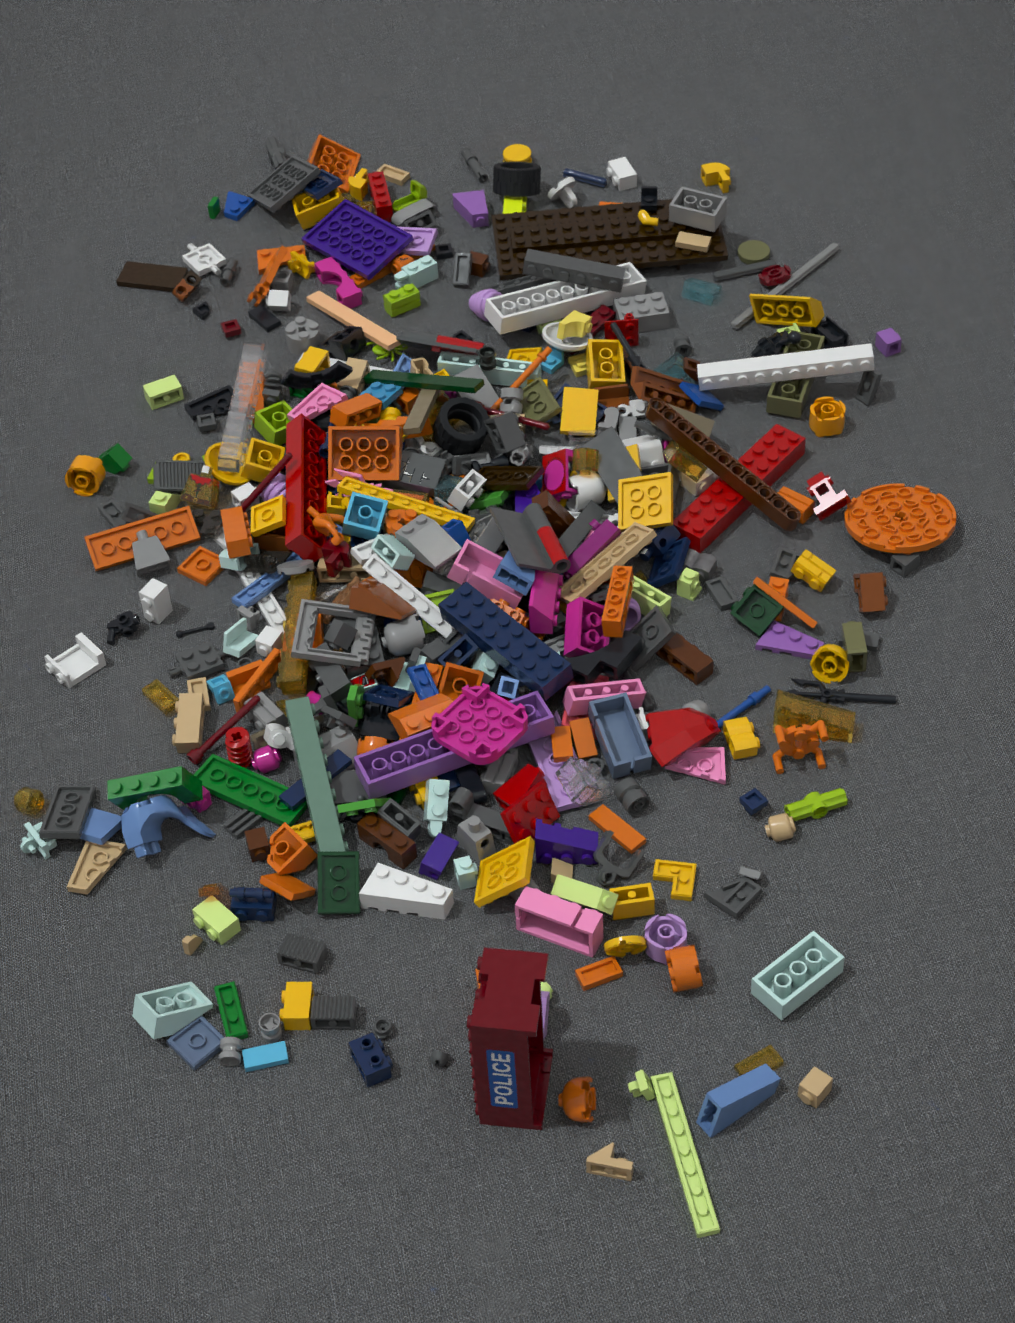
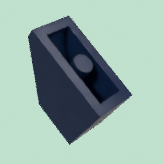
M465 633L438 661L444 667L446 662L465 667L479 647Z

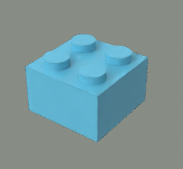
M352 492L343 521L342 533L367 540L376 538L381 533L388 501Z

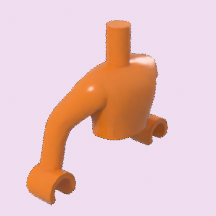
M312 506L306 510L314 518L313 525L318 532L326 537L332 534L331 542L335 546L343 542L344 536L336 530L338 526L335 524V522L343 524L345 518L343 515L320 514Z

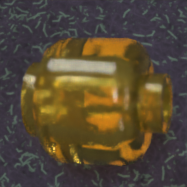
M23 787L14 796L15 807L23 813L37 814L44 806L43 793L38 789Z

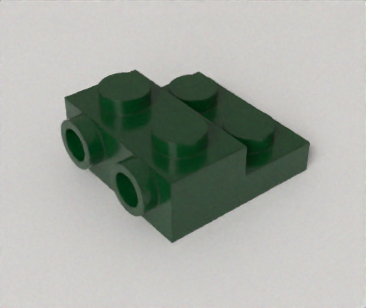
M753 584L752 587L749 586L742 594L744 597L732 605L730 614L743 626L761 637L784 609V606Z

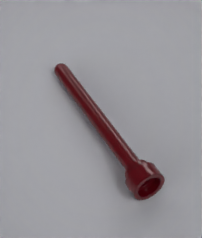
M476 401L486 409L488 415L504 413L503 411L485 407L482 402ZM522 416L518 418L519 423L543 430L550 428L548 423Z
M286 453L240 505L243 512H246L247 508L292 459V453Z
M255 695L202 746L194 750L191 749L186 754L188 759L194 765H199L203 761V754L260 702V696Z

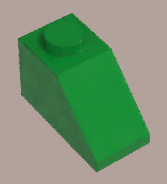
M119 443L98 457L102 460L105 471L116 474L119 471L124 472L130 466L128 463L132 459Z

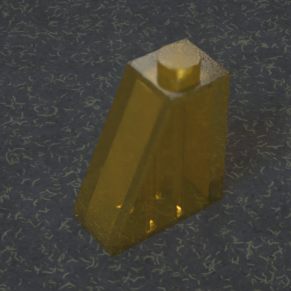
M673 439L663 451L669 464L695 482H698L707 470L703 463Z

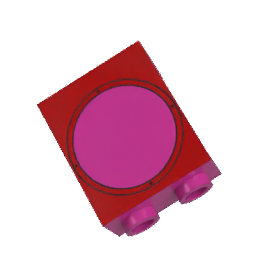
M565 448L542 456V466L545 471L542 474L543 491L547 490L558 502L561 499H570L573 495L578 494L577 489L569 488L568 462L579 459V451Z

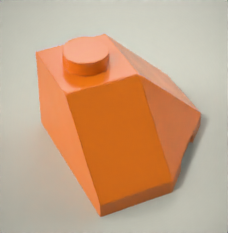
M286 822L270 836L269 844L271 845V850L267 857V863L279 875L302 871L317 857L315 851Z

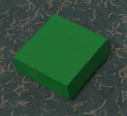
M213 196L207 206L210 219H215L221 210L219 197Z

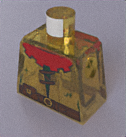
M203 465L200 475L191 473L179 500L217 510L220 482L211 478L213 468Z

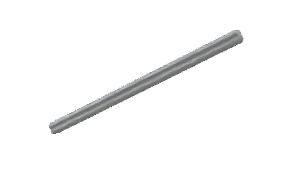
M834 242L795 271L788 281L779 284L766 295H782L836 253L839 250V245ZM752 306L731 321L732 328L737 330L754 317Z

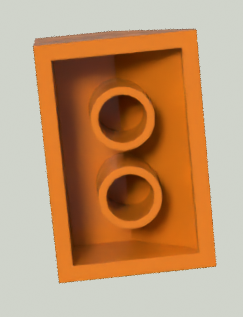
M439 693L390 712L388 717L402 740L431 729L434 713L440 714L453 700Z

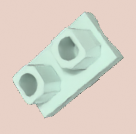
M27 822L24 824L28 831L27 837L22 838L20 849L24 853L31 852L32 854L38 850L46 860L51 857L49 851L58 846L56 839H40L39 831L43 822L34 826Z

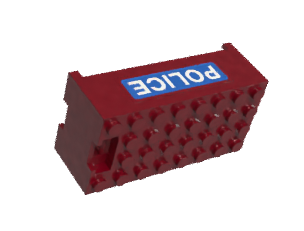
M484 947L483 955L478 956V983L481 984L480 989H476L472 1015L467 1017V1029H469L470 1066L473 1067L475 1115H479L480 1124L542 1130L553 1059V1049L544 1048L541 982L545 981L548 953Z

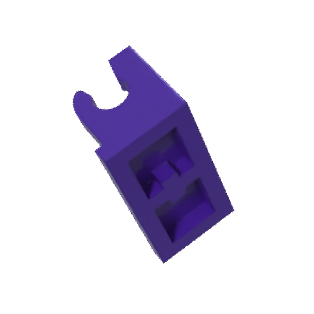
M439 832L420 864L419 874L437 880L459 845V842Z

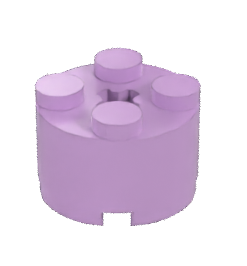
M666 914V916L660 917L656 915L649 919L645 925L644 933L647 945L645 953L654 961L668 966L665 950L687 946V929L684 921L673 914Z

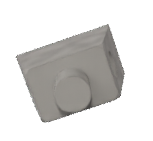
M146 530L138 531L136 533L138 541L132 543L137 576L170 567V558L157 536L149 537Z
M472 815L458 825L457 841L479 865L480 860L496 853L492 832L480 821L478 816Z

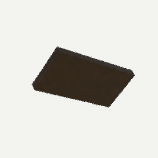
M126 261L116 283L117 286L173 292L179 282L187 275L188 268Z
M483 466L478 471L480 475L487 479L482 487L484 490L528 491L545 472L543 466Z

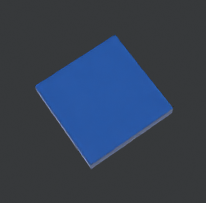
M683 381L679 385L680 389L700 407L719 411L724 407L709 390L700 391L699 385Z

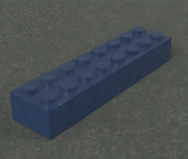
M467 581L438 604L443 620L462 635L466 633L484 653L533 692L538 690L544 701H547L574 678L570 662Z

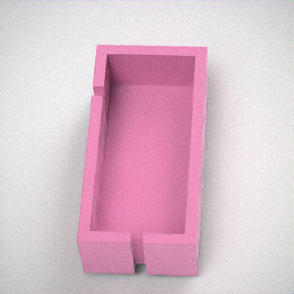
M468 539L465 541L447 578L461 585L467 581L489 600L495 599L499 601L503 599L510 603L509 607L513 609L518 606L523 596L520 592L493 578L503 557Z
M525 886L515 903V916H517L516 930L591 958L594 957L603 941V914L594 909H582V906L575 902H568L556 895H549L541 892L539 889Z

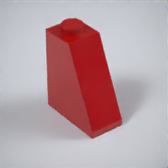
M528 763L493 793L500 808L505 810L538 782H545L547 786L544 779L545 774L539 767L535 768Z

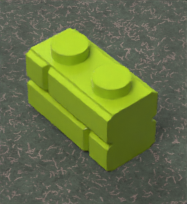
M413 283L406 284L402 288L391 290L383 295L384 309L392 318L421 306L420 292Z

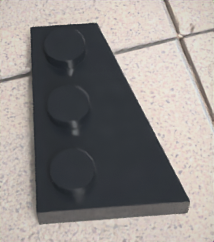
M227 385L184 404V408L192 420H197V416L214 413V417L239 413V405L242 406V404L238 403L239 397L232 387Z

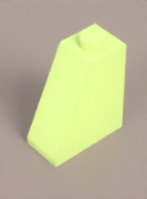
M557 874L551 891L552 895L611 915L618 898L616 893Z

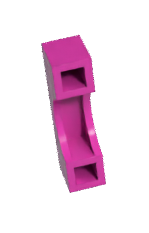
M328 257L314 263L316 276L322 284L339 286L336 289L338 302L350 309L362 305L361 297H363L361 289L357 288L354 280L348 277L347 272L341 268L338 262L332 257Z

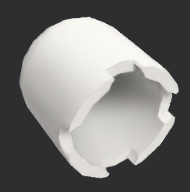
M587 472L569 476V488L577 489L578 494L568 499L566 505L570 511L584 510L591 500L597 505L601 504L606 497L607 486L600 475L596 472Z

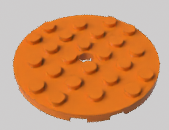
M903 483L879 485L862 491L859 497H853L851 499L852 502L847 504L844 515V523L848 533L859 543L875 550L889 553H904L907 555L914 552L928 551L940 545L952 535L956 526L955 508L945 496L940 493L934 494L930 492L929 488L916 485L915 488L905 487Z

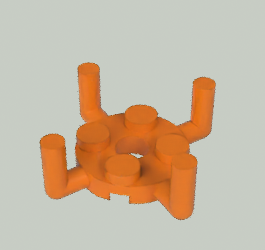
M818 720L812 726L802 724V727L797 728L795 725L784 728L781 725L775 726L774 730L780 749L772 755L777 774L784 773L781 760L784 755L793 756L794 759H802L805 754L812 752L815 754L818 768H826L822 750L818 747L820 743L817 734L818 731L822 742L829 740L823 720Z

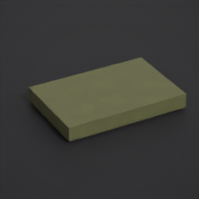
M538 377L522 388L524 393L523 400L520 403L523 405L522 413L525 414L526 418L545 423L563 411L541 377Z

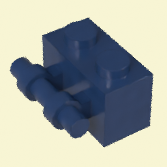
M234 887V889H230L229 896L232 897L230 910L239 921H274L277 906L276 892L269 888Z

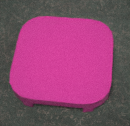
M482 683V686L469 687L467 684L462 688V694L440 714L434 713L431 724L434 740L465 760L476 765H486L498 760L525 734L528 729V715L521 703L516 706L490 691V685Z

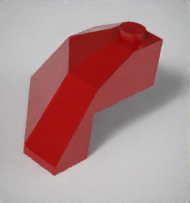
M690 707L656 711L645 715V719L649 723L647 728L648 739L652 740V744L649 746L650 752L661 767L672 765L687 750L705 746L721 732L714 718Z

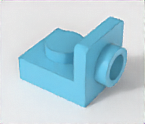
M549 346L552 352L546 357L547 360L541 363V370L552 375L564 365V351Z
M224 674L206 681L208 688L214 694L217 704H222L235 698L231 682Z

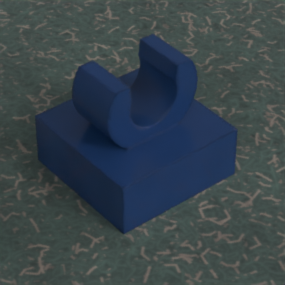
M754 788L739 797V803L745 807V811L753 815L768 806V799Z

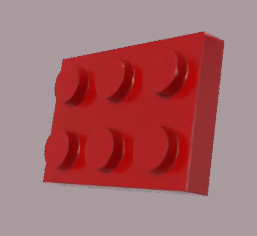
M538 782L500 813L514 844L529 836L532 839L535 838L536 818L542 819V823L551 825L560 817L545 782Z

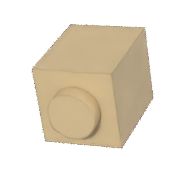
M814 1066L799 1084L798 1097L805 1104L817 1108L832 1090L833 1078Z

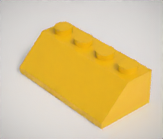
M766 294L749 295L756 323L793 326V323H796L797 326L817 327L825 316L821 301L812 297Z

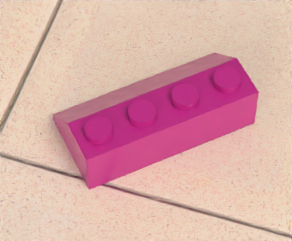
M535 570V579L531 587L529 601L530 632L553 634L554 626L558 625V615L556 613H559L560 602L557 600L561 599L562 589L559 586H563V575Z

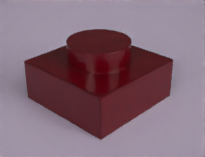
M237 319L220 323L226 338L242 334Z

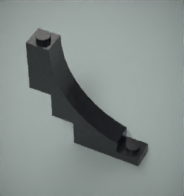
M625 630L622 638L618 637L612 643L597 651L578 657L564 658L571 663L574 678L555 694L560 696L572 681L581 685L592 684L601 673L618 680L643 650L642 637Z

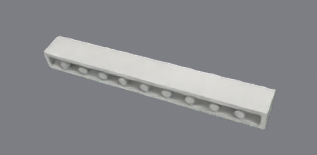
M869 343L697 364L699 389L704 391L874 370V356L872 344Z

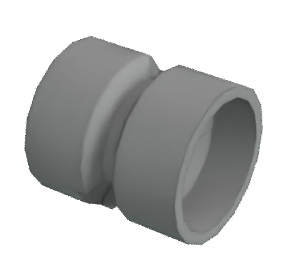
M513 387L501 388V399L503 402L500 403V411H513V413L522 414L523 405L520 401L523 400L524 390Z

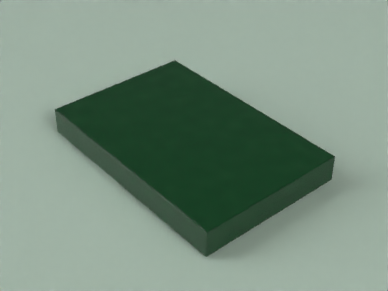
M359 851L317 852L318 915L360 914Z

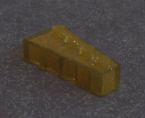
M777 690L773 733H775L774 728L776 725H781L784 728L795 725L797 728L802 727V724L812 726L818 720H823L829 740L852 743L856 712Z

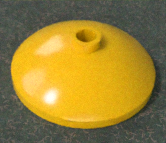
M224 442L215 443L207 449L204 462L206 466L210 467L209 472L217 480L229 485H244L251 481V479L241 477L246 455L245 450L234 444Z

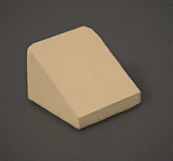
M552 858L551 883H555L557 874L572 879L573 865Z

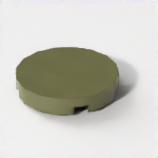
M748 240L739 245L737 255L746 264L758 263L769 259L770 248L762 241Z

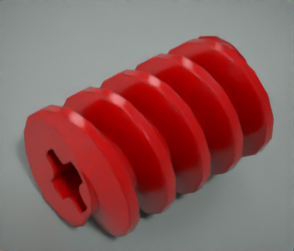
M243 727L229 729L226 732L225 738L228 759L230 762L247 768L251 765V759H253L249 733Z

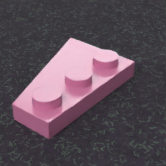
M321 383L287 414L288 419L293 420L302 413L312 420L332 409V406L348 400L347 394Z
M698 747L690 749L672 765L665 766V769L726 785L724 747Z

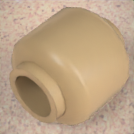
M787 813L769 817L768 825H765L767 836H772L775 842L791 839L794 836V832H797L793 817H789Z

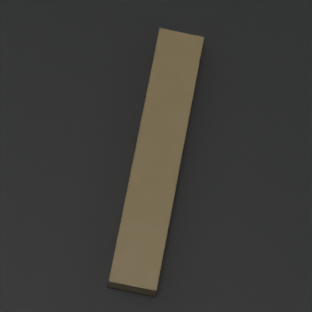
M421 389L402 429L404 435L421 433L440 390Z

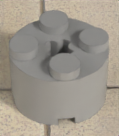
M299 316L285 328L287 345L291 353L301 356L310 346L318 348L320 333L317 322Z

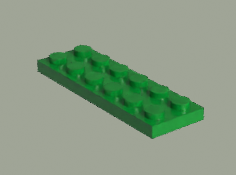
M212 754L194 774L202 781V786L210 791V794L243 809L245 808L279 825L286 822L290 827L293 826L308 808L307 801H305L292 811L279 799V795L289 787L215 754Z

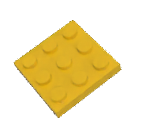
M671 472L618 480V528L621 533L634 522L648 528L673 525V474Z
M531 836L480 860L474 903L478 907L490 904L494 900L507 896L512 891L523 888L530 883L535 841Z

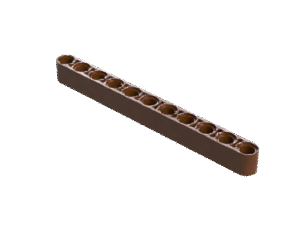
M654 397L649 400L645 414L647 419L786 531H794L801 517V513L796 507L662 399Z

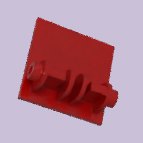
M627 313L624 316V320L604 321L606 340H618L610 327L613 322H616L629 345L638 346V319H634L632 313Z

